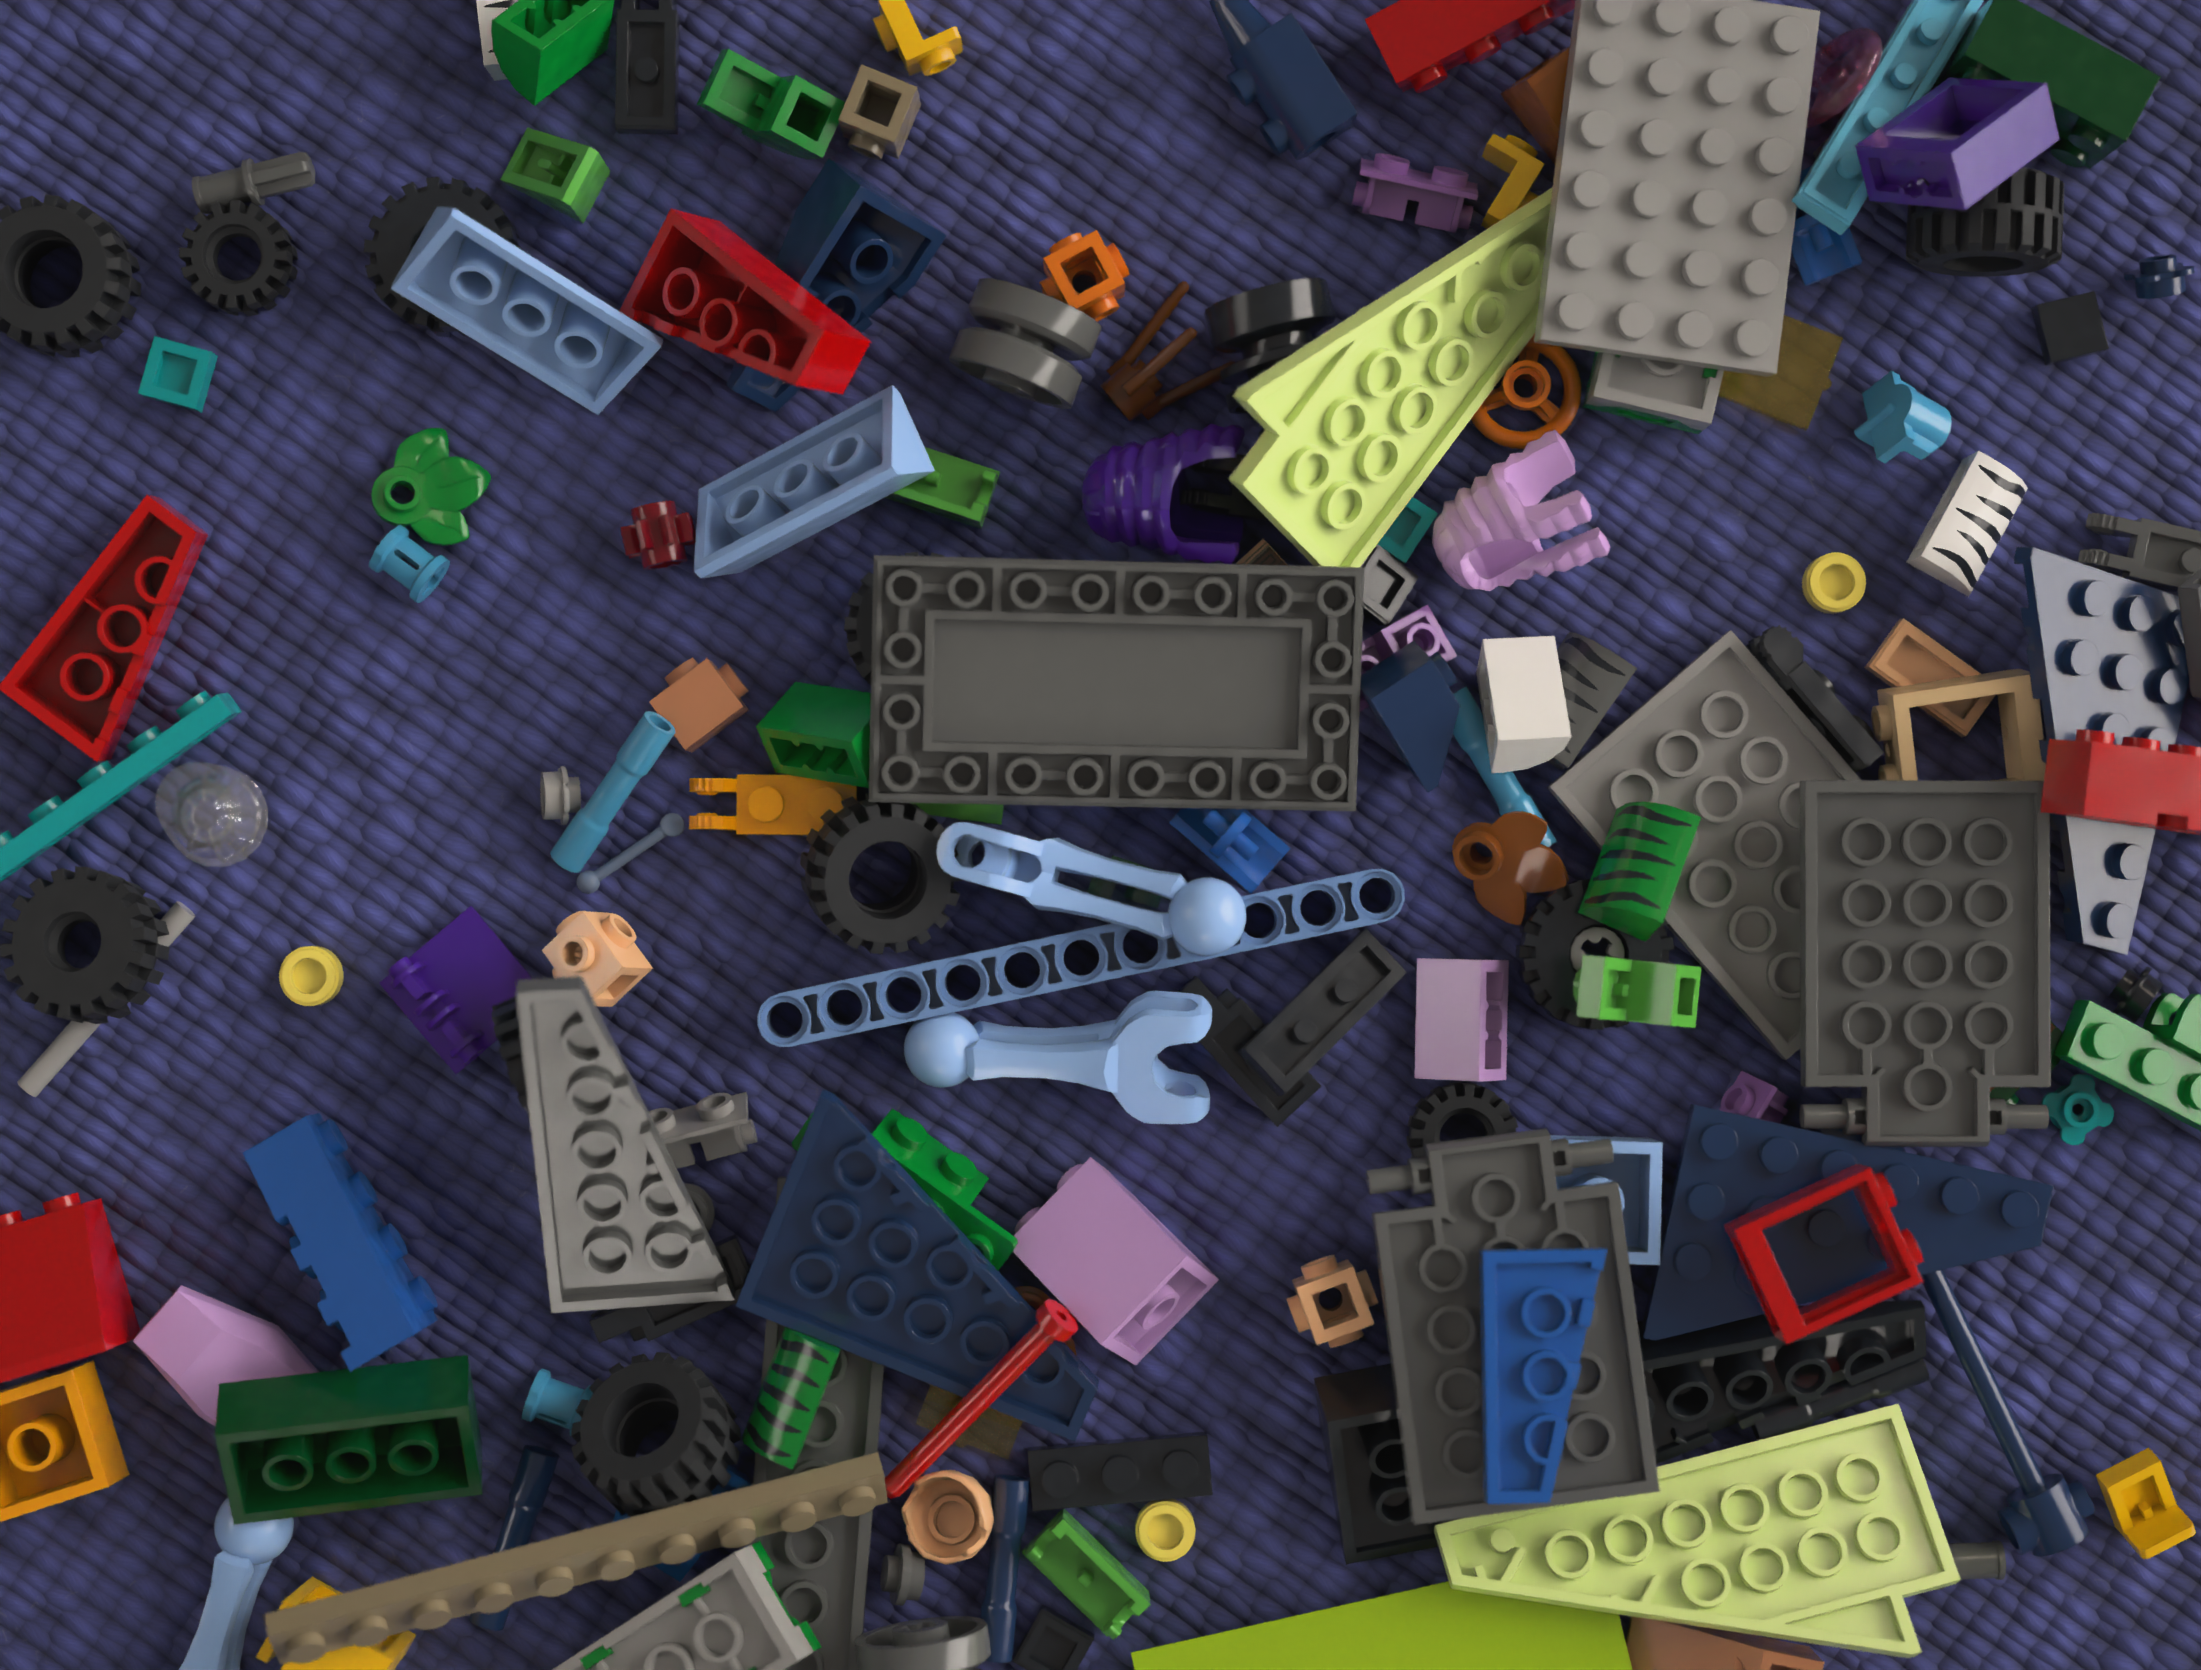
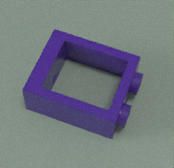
M1948 78L1855 145L1869 201L1966 210L2057 142L2059 135L2047 83ZM1923 178L1928 181L1929 186L1925 184Z

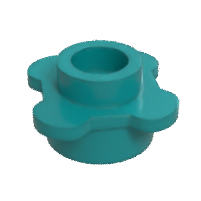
M2086 1074L2073 1075L2069 1085L2061 1086L2054 1092L2045 1094L2041 1101V1104L2047 1105L2049 1118L2052 1123L2060 1129L2061 1140L2069 1145L2083 1143L2088 1132L2097 1126H2108L2114 1117L2112 1106L2101 1101L2094 1090V1079ZM2075 1104L2082 1106V1113L2079 1115H2075L2072 1111Z

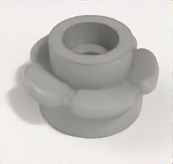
M560 766L558 771L541 772L540 802L543 820L560 819L561 825H566L569 821L568 813H577L581 809L579 777H568L565 766Z

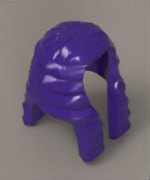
M1209 424L1202 431L1190 428L1184 430L1180 436L1170 432L1161 439L1153 437L1144 445L1128 442L1123 447L1112 446L1107 453L1098 456L1090 464L1083 481L1082 508L1090 528L1101 538H1105L1111 543L1122 541L1130 548L1141 544L1150 551L1161 548L1169 556L1179 554L1185 560L1199 559L1205 563L1219 560L1225 564H1231L1239 552V542L1246 533L1247 524L1244 518L1205 512L1181 505L1180 503L1182 490H1188L1185 468L1207 459L1235 457L1245 436L1244 428L1234 424L1227 427Z

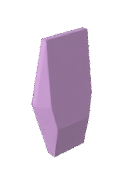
M182 1285L147 1322L133 1340L195 1413L214 1426L216 1424L218 1387L220 1383L319 1372L278 1325Z

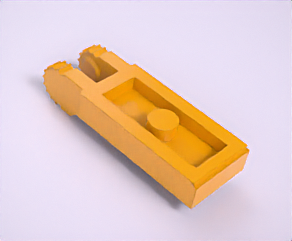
M737 774V779L690 778L689 792H696L698 795L714 796L718 793H737L736 816L697 813L695 816H689V829L736 830L737 835H808L812 828L819 832L825 824L820 817L827 810L831 809L834 813L839 812L843 809L841 801L852 796L858 801V786L792 775Z

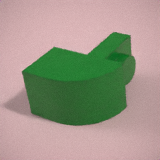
M723 49L720 51L697 105L743 129L741 134L770 148L798 158L821 159L824 157L839 124L838 119L845 102L797 75L779 77L730 49Z

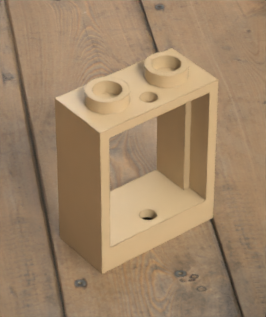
M2018 668L1877 690L1879 705L1872 707L1871 719L1877 741H1883L1886 762L1885 765L1879 766V780L1918 781L1909 708L1998 695L2007 778L1991 781H2044L2046 764L2041 759L2039 740L2044 739L2040 699H2033L2029 671Z

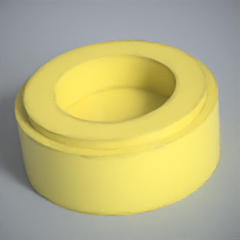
M1839 552L1828 553L1815 559L1806 568L1802 579V589L1806 600L1818 611L1828 614L1840 613L1854 607L1861 600L1866 588V576L1862 566L1850 555Z
M305 946L292 951L282 962L279 971V982L284 994L291 1001L302 1006H317L329 1002L340 991L344 978L343 968L337 956L330 950L319 946Z
M1178 1500L1150 1501L1140 1510L1137 1516L1135 1534L1138 1545L1147 1556L1154 1560L1168 1562L1181 1558L1190 1550L1195 1539L1196 1530L1193 1516L1190 1510Z

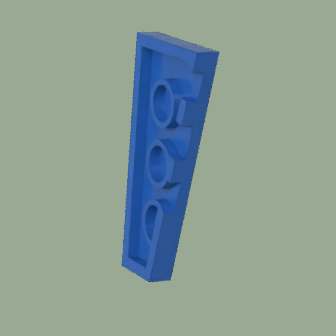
M1479 1249L1484 1501L1487 1504L1551 1502L1568 1427L1566 1420L1573 1389L1577 1387L1582 1365L1579 1362L1587 1327L1591 1325L1596 1303L1593 1301L1600 1271H1603L1608 1249Z

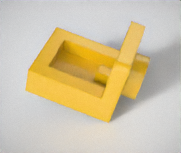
M877 0L881 15L872 19L886 52L897 48L909 76L920 71L925 76L933 75L949 68L956 62L955 55L963 51L962 39L956 26L923 40L905 0Z
M1492 134L1482 154L1484 159L1510 174L1483 219L1481 226L1486 229L1538 197V195L1530 190L1545 163L1535 158L1537 151L1530 144L1516 136L1507 135L1503 139L1497 134Z
M2150 1448L2096 1474L2116 1529L2142 1559H2149L2195 1535L2196 1531L2193 1522L2176 1504L2161 1460Z

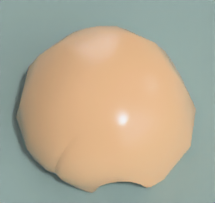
M956 1470L936 1471L919 1477L914 1482V1487L901 1510L910 1543L923 1558L945 1565L974 1557L986 1544L994 1523L989 1494L974 1477Z

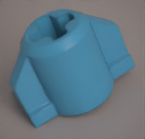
M1891 370L1862 393L1868 420L1855 429L1854 433L1858 439L1874 447L1877 460L1886 464L1903 451L1922 460L1938 450L1946 442L1951 430V415L1948 409L1917 392L1914 387L1903 382L1899 374Z

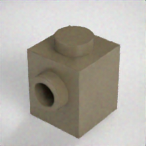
M861 64L838 119L843 137L850 139L848 146L857 153L875 160H881L883 154L899 159L921 106L918 87Z

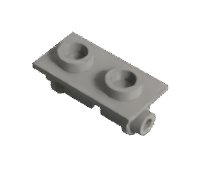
M747 1092L735 1095L716 1093L701 1099L697 1105L677 1110L658 1108L649 1111L676 1169L695 1164L691 1144L701 1142L706 1161L748 1151L747 1145L758 1142L753 1120H748Z

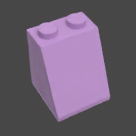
M1090 1157L1084 1164L1073 1166L1061 1177L1057 1184L1058 1191L1042 1207L1030 1210L1019 1220L1015 1227L1016 1234L1014 1235L1018 1240V1244L1013 1252L1102 1346L1132 1364L1137 1365L1219 1279L1107 1169Z

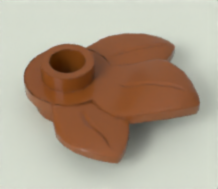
M1524 811L1507 812L1500 816L1493 824L1485 822L1469 824L1458 833L1452 846L1454 863L1463 876L1473 880L1474 892L1478 903L1497 918L1514 925L1522 924L1525 918L1527 892L1539 893L1557 890L1566 886L1569 880L1561 858L1551 848L1540 844L1547 832V822L1534 814ZM1480 842L1486 845L1491 850L1492 857L1482 856L1476 849V843Z

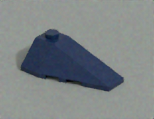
M829 158L796 209L774 265L862 334L873 324L869 317L893 295L900 299L915 286L947 235L873 183ZM737 360L726 384L731 390L775 412L803 388L738 363Z

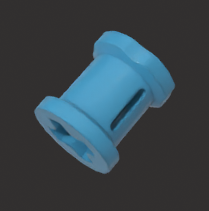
M398 525L383 538L369 561V568L376 573L385 571L409 589V598L416 603L424 601L434 591L450 566V560L443 555L434 557L410 539L409 530L402 525ZM401 558L407 560L409 563H411L413 566H415V567L417 568V570L414 569V568H412L410 565H408L406 562H404Z
M542 1368L538 1371L523 1408L522 1419L529 1422L535 1418L542 1419L569 1429L571 1436L572 1423L582 1419L576 1412L581 1399L589 1400L593 1395V1392L589 1389L590 1385L585 1390L551 1378V1371Z

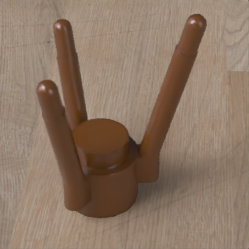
M1181 281L1123 356L1106 370L1111 377L1102 383L1100 387L1129 422L1140 413L1149 421L1163 408L1219 381L1220 371L1235 363L1234 361H1229L1156 397L1155 393L1163 385L1155 374L1197 336L1196 329L1189 327L1147 364L1140 359L1132 366L1189 290V284L1186 281Z

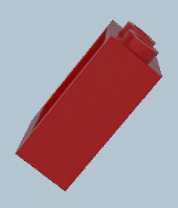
M1857 1163L1723 1224L1773 1334L1782 1342L1789 1344L1923 1282L1916 1265L1923 1262L1922 1253L1911 1232L1907 1228L1900 1231L1890 1210V1208L1897 1206V1200L1888 1180L1882 1172L1873 1174L1870 1167ZM1853 1189L1889 1268L1798 1309L1762 1230Z

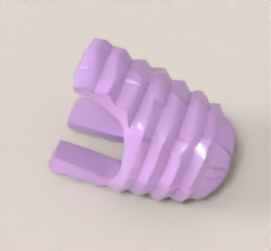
M1556 430L1546 432L1540 439L1528 442L1523 452L1510 454L1506 462L1493 464L1487 476L1475 477L1471 489L1460 488L1454 500L1444 501L1442 513L1436 518L1434 523L1432 544L1446 573L1461 587L1491 591L1497 586L1510 587L1517 579L1529 580L1535 574L1548 577L1554 571L1566 572L1575 566H1583L1594 558L1608 555L1610 545L1599 527L1570 538L1549 549L1543 550L1541 547L1540 539H1548L1559 532L1568 531L1577 525L1589 522L1592 518L1590 506L1584 495L1578 490L1556 499L1539 503L1554 486L1576 474L1574 457L1566 441Z

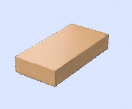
M1904 618L1897 621L1865 666V669L1890 687L1908 686L1981 674ZM1995 695L1918 707L1960 737H1965Z

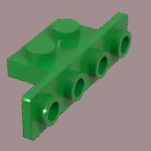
M892 1108L871 1134L999 1271L1017 1246L1018 1240L971 1206L989 1177L980 1172L969 1158L951 1151L930 1136L919 1122L912 1118L904 1117ZM813 1112L792 1141V1147L797 1151Z

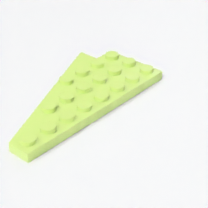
M1553 187L1368 306L1359 309L1354 315L1239 387L1233 394V397L1265 431L1229 477V480L1313 566L1361 567L1535 334Z
M1899 1403L1657 1467L1660 1492L1461 1518L1438 1524L1434 1527V1533L1451 1589L1903 1658L1915 1657L1922 1652L1903 1598L1954 1585L1961 1580Z

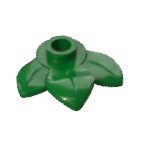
M429 428L411 435L399 445L394 467L381 473L373 484L371 502L376 514L386 523L393 526H410L420 538L433 545H453L469 539L468 525L460 511L480 499L491 481V475L483 467L471 460L457 456L448 457L449 441L446 430L443 428ZM404 486L412 491L414 498L407 504H399L392 499L390 493L394 488Z

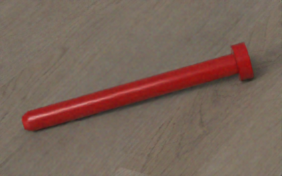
M1048 1299L1036 1310L1035 1315L1038 1323L885 1477L888 1498L900 1497L1055 1340L1067 1342L1077 1332L1078 1324L1075 1318L1063 1305L1055 1300Z

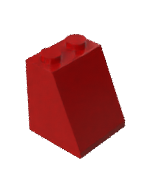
M76 1192L43 1202L42 1206L45 1215L24 1221L21 1210L0 1215V1383L108 1351L133 1340L139 1333V1324L101 1198L81 1203L79 1193Z

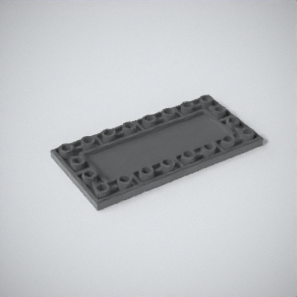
M874 555L869 802L1356 811L1365 568Z

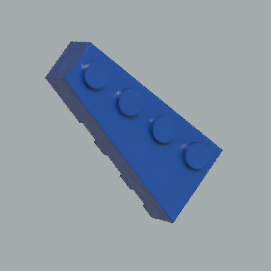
M316 1113L294 1122L244 1151L243 1155L275 1221L283 1227L291 1223L295 1231V1235L289 1238L290 1251L300 1271L305 1272L311 1279L318 1278L323 1289L320 1290L321 1301L317 1303V1306L327 1326L335 1325L340 1331L345 1333L351 1346L340 1353L351 1372L436 1322L438 1318L433 1309L438 1304L426 1280L420 1275L414 1278L403 1257L408 1254V1251L397 1229L391 1223L384 1226L374 1209L373 1204L378 1202V1198L370 1181L361 1171L354 1174L343 1152L348 1150V1146L342 1132L333 1120L328 1119L324 1121L321 1114Z

